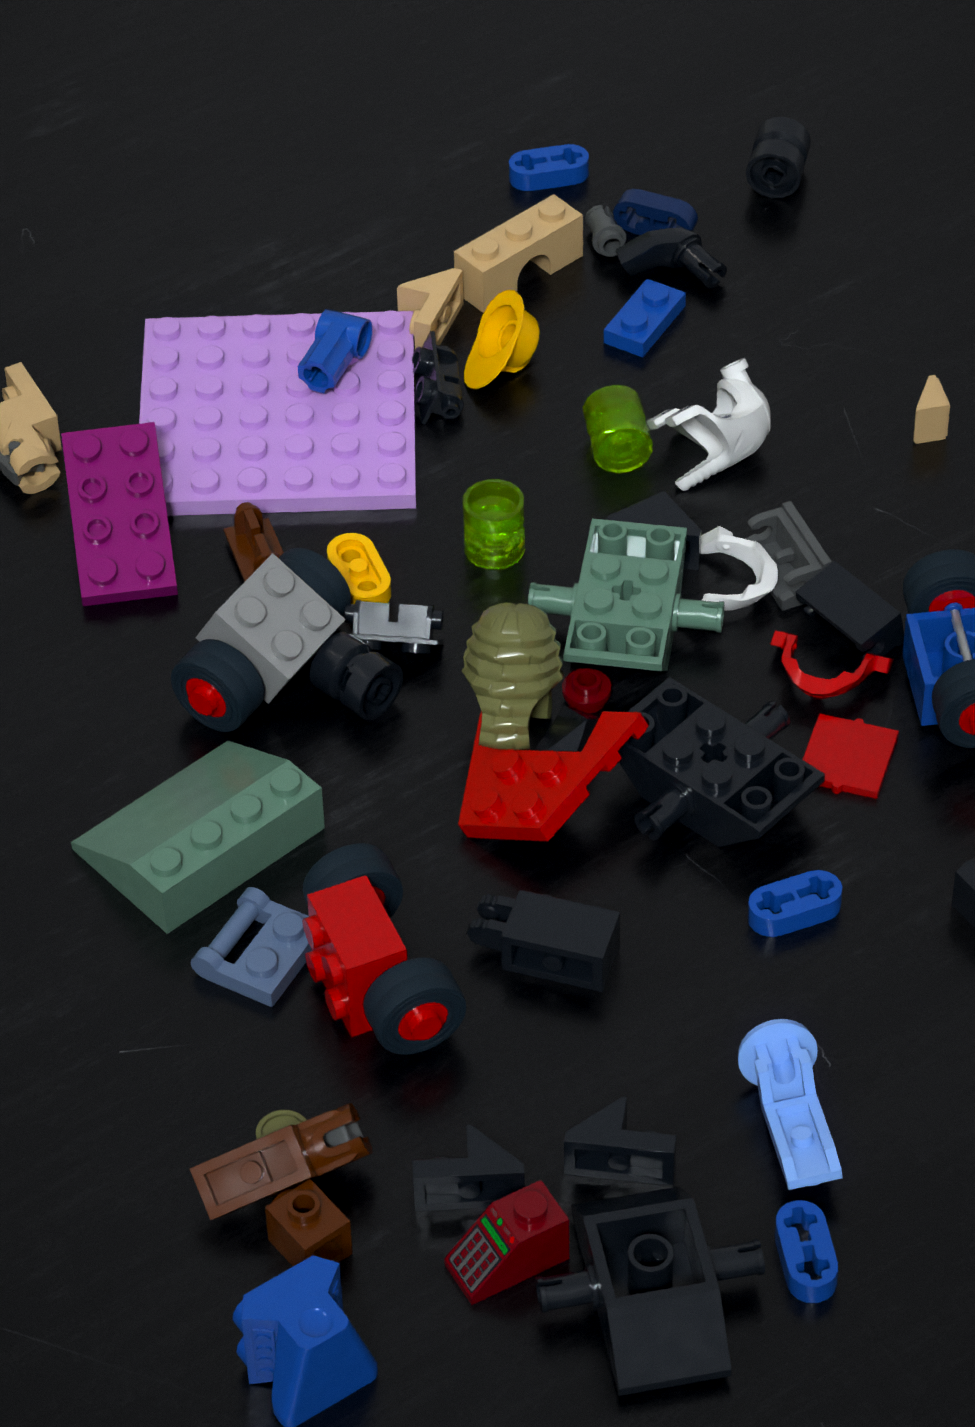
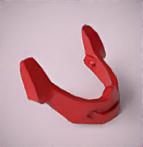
M775 630L770 645L781 647L783 650L782 664L791 681L803 693L819 700L847 693L858 686L874 671L888 674L894 659L866 653L861 665L854 673L843 671L836 678L824 679L805 674L799 668L797 659L792 658L797 648V635Z

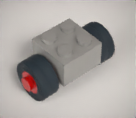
M293 548L283 553L279 558L272 553L213 614L195 637L199 642L173 668L171 685L177 699L186 711L200 723L211 729L230 732L239 728L254 713L263 700L269 704L345 621L346 604H351V593L340 571L325 557L309 549Z

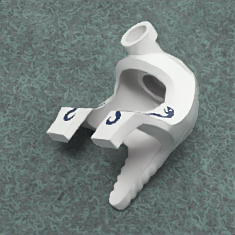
M745 358L736 360L720 369L724 379L717 383V406L712 413L702 406L691 405L681 410L677 408L665 410L646 421L650 430L658 429L665 424L673 427L708 453L706 460H703L695 468L690 469L689 472L675 481V484L683 491L689 490L691 487L696 486L697 483L707 480L711 475L714 476L718 472L735 465L755 453L770 432L771 411L764 393L752 384L745 370L749 367Z

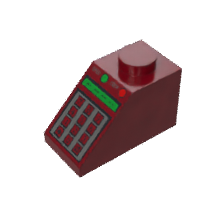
M539 1180L492 1202L444 1258L445 1266L470 1304L474 1305L568 1260L569 1218L542 1180Z

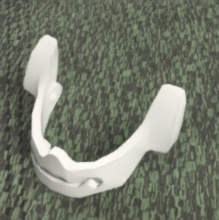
M721 526L701 535V554L721 552L731 555L745 562L753 569L756 575V583L748 585L742 594L723 595L707 593L704 594L703 601H724V611H732L752 605L775 588L778 581L777 564L760 543L735 537L732 532Z

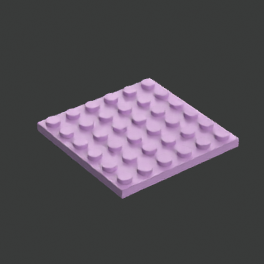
M413 311L342 312L371 320L373 326L371 343L366 355L362 359L353 358L335 387L328 388L325 393L310 390L308 385L298 377V365L315 341L316 326L322 313L145 319L139 424L155 422L167 516L235 514L236 508L244 502H249L259 507L261 513L416 509L414 363L412 364L414 336L409 332Z

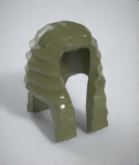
M503 602L484 610L480 620L471 626L473 635L466 641L468 650L463 656L465 666L462 669V673L475 692L482 711L479 745L493 749H530L529 725L531 717L551 718L552 689L564 676L561 670L563 665L562 659L559 656L561 644L555 639L556 628L550 624L548 616L544 611L530 604Z

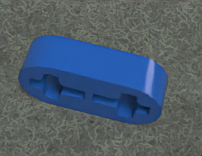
M565 144L523 150L515 153L509 159V182L514 188L522 191L582 183L589 176V153L579 145Z
M814 870L755 889L749 897V926L762 936L776 937L826 922L836 917L840 912L843 890L841 881L836 875L828 871Z
M795 1200L786 1203L779 1209L776 1215L775 1242L787 1287L790 1293L800 1301L806 1303L825 1301L834 1294L838 1279V1261L825 1215L818 1206L808 1201ZM793 1224H802L803 1229L808 1231V1241H800L798 1230L796 1227H792ZM812 1261L814 1271L817 1276H821V1279L811 1280L810 1275L804 1272L805 1262Z

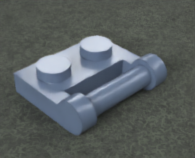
M248 887L238 898V908L210 945L208 947H201L191 959V966L202 978L273 1007L306 963L305 953L312 951L302 920L309 916L271 901L258 888ZM254 920L264 924L235 964L224 960Z

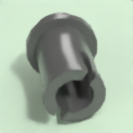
M602 205L594 206L589 209L585 216L586 224L593 235V248L601 255L607 257L616 256V249L626 243V233L621 226L616 224L609 207L606 206L603 210Z

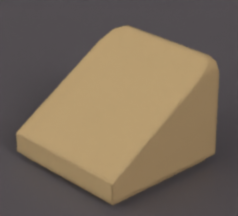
M936 375L928 376L916 408L913 441L916 444L944 440L948 435L950 403Z

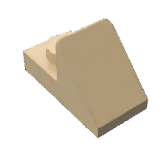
M457 268L402 283L397 288L398 311H413L409 332L414 336L415 349L423 346L430 331L435 332L436 345L440 346L464 304L463 270Z

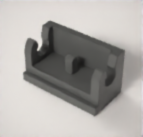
M788 501L782 503V507L759 513L749 519L747 523L752 530L760 529L763 526L768 527L760 534H753L745 538L760 543L777 564L778 581L770 593L782 611L803 605L797 600L795 591L832 563L793 503Z

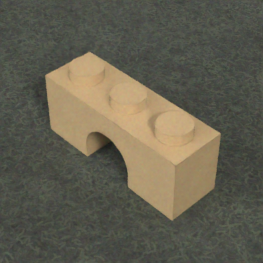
M553 194L455 250L454 268L463 270L464 299L484 313L488 304L497 294L505 290L517 291L519 274L529 260L551 275L582 257L583 214Z

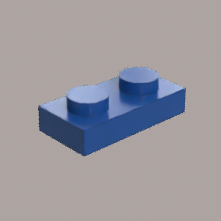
M646 279L605 327L604 344L644 357L686 306V292Z

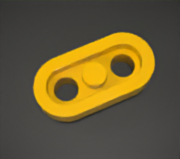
M358 533L341 534L329 542L327 546V560L340 571L346 580L351 593V604H355L356 600L388 603L392 595L391 578L373 542L368 537Z

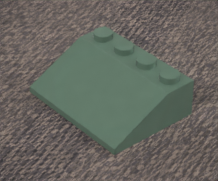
M226 741L73 840L71 847L81 858L168 934L325 829L322 787L287 759Z

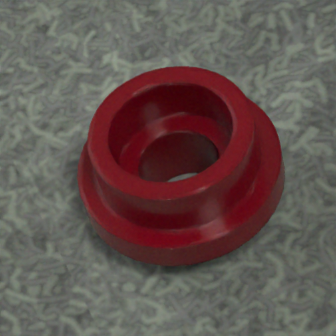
M591 668L578 669L569 673L564 678L562 694L570 707L589 714L601 710L610 698L611 681L607 675L599 670Z

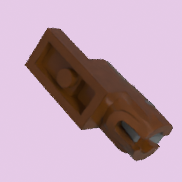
M348 1103L297 1125H289L190 1168L210 1220L218 1219L264 1198L275 1196L304 1183L308 1179L313 1180L373 1154L369 1138L363 1137L357 1123L361 1118L354 1105Z

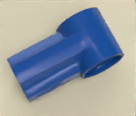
M325 309L316 326L315 341L298 365L299 379L303 380L310 390L325 393L328 388H334L353 358L362 359L366 355L372 338L373 326L371 320Z

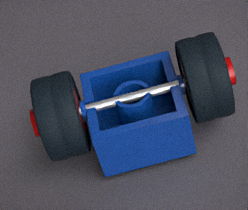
M957 549L942 550L921 558L905 575L903 596L908 614H906L902 656L921 726L938 724L944 737L951 743L965 748H975V554Z

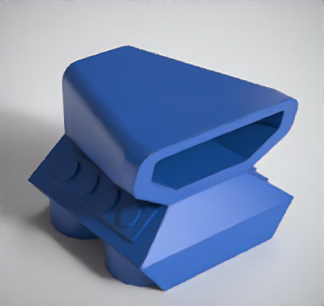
M311 1256L244 1294L243 1300L233 1312L232 1320L243 1334L237 1345L236 1353L247 1367L249 1384L273 1381L272 1408L274 1415L284 1427L300 1425L373 1382L378 1375L375 1358L343 1312L340 1264L338 1262Z

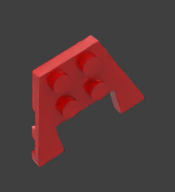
M481 711L458 826L467 838L549 841L590 795L586 789L587 785L600 771L610 772L622 759L618 750L631 736L638 740L646 732L649 725L640 712L603 711L581 752L493 749L479 745L482 723Z

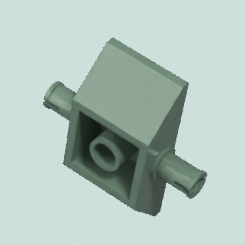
M592 518L579 583H575L574 587L531 582L528 604L538 607L546 614L570 616L571 618L563 661L667 671L674 632H677L678 628L716 631V633L722 632L725 609L724 601L713 602L682 598L681 588L687 528Z

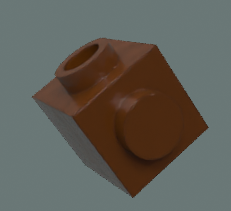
M308 1179L294 1189L281 1192L271 1204L265 1207L268 1240L292 1266L311 1256L339 1263L353 1254L350 1220L311 1179Z

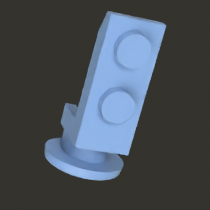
M774 1019L757 1025L745 1035L738 1049V1065L742 1075L749 1082L758 1086L761 1109L788 1190L842 1179V1169L836 1147L815 1089L813 1065L818 1053L816 1040L811 1032L799 1022L789 1019Z

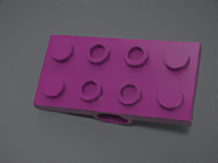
M155 422L61 433L82 605L90 606L178 595Z

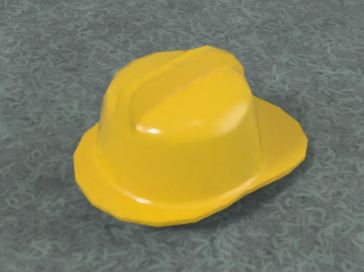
M505 290L497 294L488 304L482 315L477 337L464 369V382L470 389H479L487 386L500 372L515 373L522 370L530 362L537 348L540 335L538 321L524 309L523 299L517 291Z

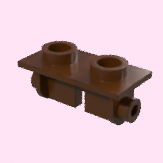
M249 502L240 504L234 514V526L224 528L223 530L245 582L272 553L279 558L284 552L269 518L263 519L260 508Z

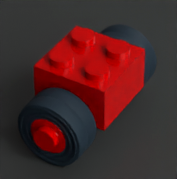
M365 843L346 845L323 856L309 870L303 883V895L308 906L309 917L304 918L302 923L307 941L312 951L305 953L307 967L315 983L322 981L327 989L325 990V999L331 1016L334 1020L342 1018L351 1037L373 1030L379 1043L392 1053L414 1054L440 1044L451 1036L462 1023L466 1013L465 997L450 969L441 961L433 958L407 960V949L390 920L401 904L403 887L389 858L380 848Z

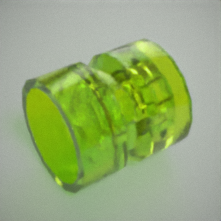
M612 385L603 387L591 394L583 406V417L590 436L593 457L598 466L614 473L630 472L641 467L648 461L653 452V443L649 428L646 425L642 401L637 392L626 386Z
M487 479L473 484L463 495L464 552L469 561L478 567L486 569L510 567L518 562L525 552V533L523 527L524 495L519 487L501 479Z

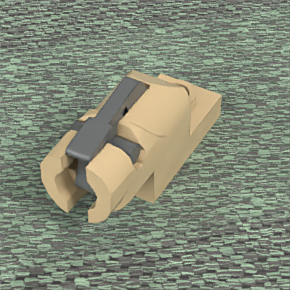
M22 362L4 368L7 387L2 388L4 401L0 402V469L14 485L20 487L23 493L35 494L46 490L59 477L60 471L56 466V463L59 461L54 452L62 450L57 415Z

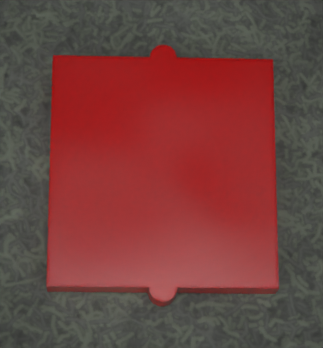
M819 713L802 760L825 774V781L820 785L821 787L830 788L835 794L843 791L877 799L899 737V731L866 724L860 718L853 721Z

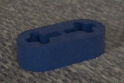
M640 189L626 190L613 211L614 219L619 226L630 233L638 235L652 230L685 228L693 231L698 222L697 213L689 203L677 198Z

